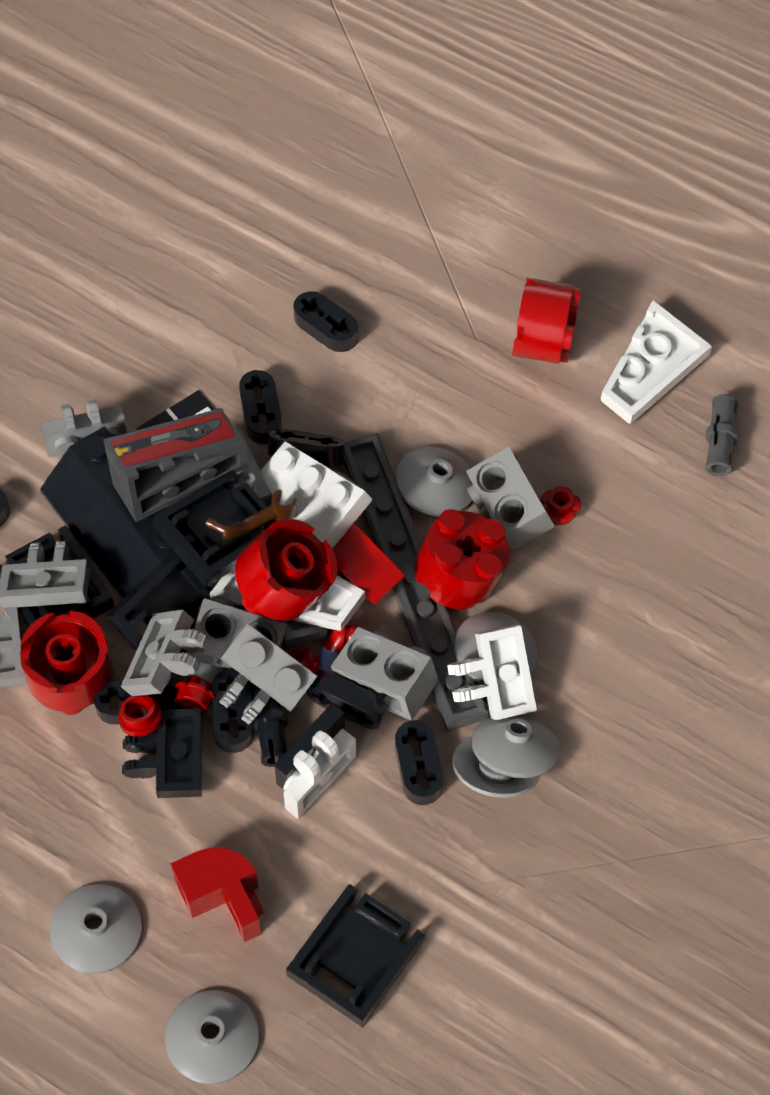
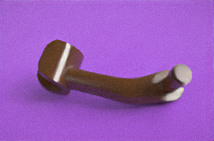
M276 490L272 495L271 506L238 522L230 523L227 527L213 518H208L205 525L207 528L223 534L222 539H233L273 519H293L296 514L297 498H294L290 505H280L282 490Z

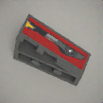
M222 408L103 439L113 486L136 522L176 503L231 470L237 473L248 467L246 444Z

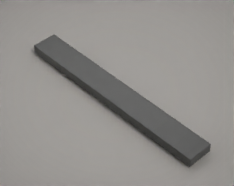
M376 433L345 442L343 462L349 478L372 498L363 514L374 543L405 575L392 587L414 646L423 649L432 658L438 677V682L434 686L432 694L445 728L448 732L487 719L489 715L483 698L454 702L452 693L454 690L463 686L477 685V682L467 674L462 676L449 675L447 665L457 662L454 652V639L457 632L447 607L438 604L430 598V591L422 582L419 585L415 578L414 562L422 544L406 503L398 492L395 476L379 435Z

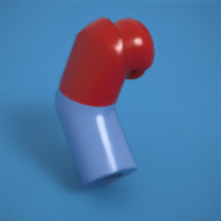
M345 625L342 630H332L321 649L319 670L333 673L331 665L359 626Z

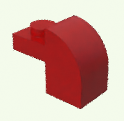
M355 523L352 524L333 547L339 570L356 587L365 591V596L374 605L405 576Z
M213 847L196 851L170 863L174 881L192 918L226 903L244 942L261 935L259 918L265 915L257 895L252 891L259 888L257 872L244 856L230 849Z

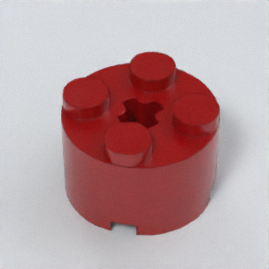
M527 277L519 310L517 337L514 338L512 356L555 364L560 362L568 363L581 289L574 288V285Z
M455 509L444 510L440 517L431 525L416 555L414 574L419 585L421 582L430 591L429 597L435 602L452 609H469L475 607L476 603L484 599L486 600L494 590L509 561L510 551L504 536V526L498 520L487 519L477 513L457 511Z
M279 519L265 528L238 555L235 565V578L243 596V606L247 611L255 615L262 614L274 620H292L301 616L329 590L337 577V560L328 541L325 539L321 542L312 533L315 528L297 519Z
M69 611V614L55 616V613L44 615L33 622L22 637L20 660L28 687L36 700L50 709L62 711L67 715L78 714L84 708L94 704V696L103 689L107 681L113 678V664L103 629L93 618L84 613Z

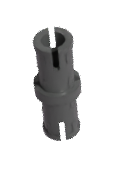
M727 394L717 395L713 398L711 425L706 429L705 438L709 443L705 469L714 476H726L731 473L733 445L738 441L739 432L735 427L738 400L736 401L734 396Z

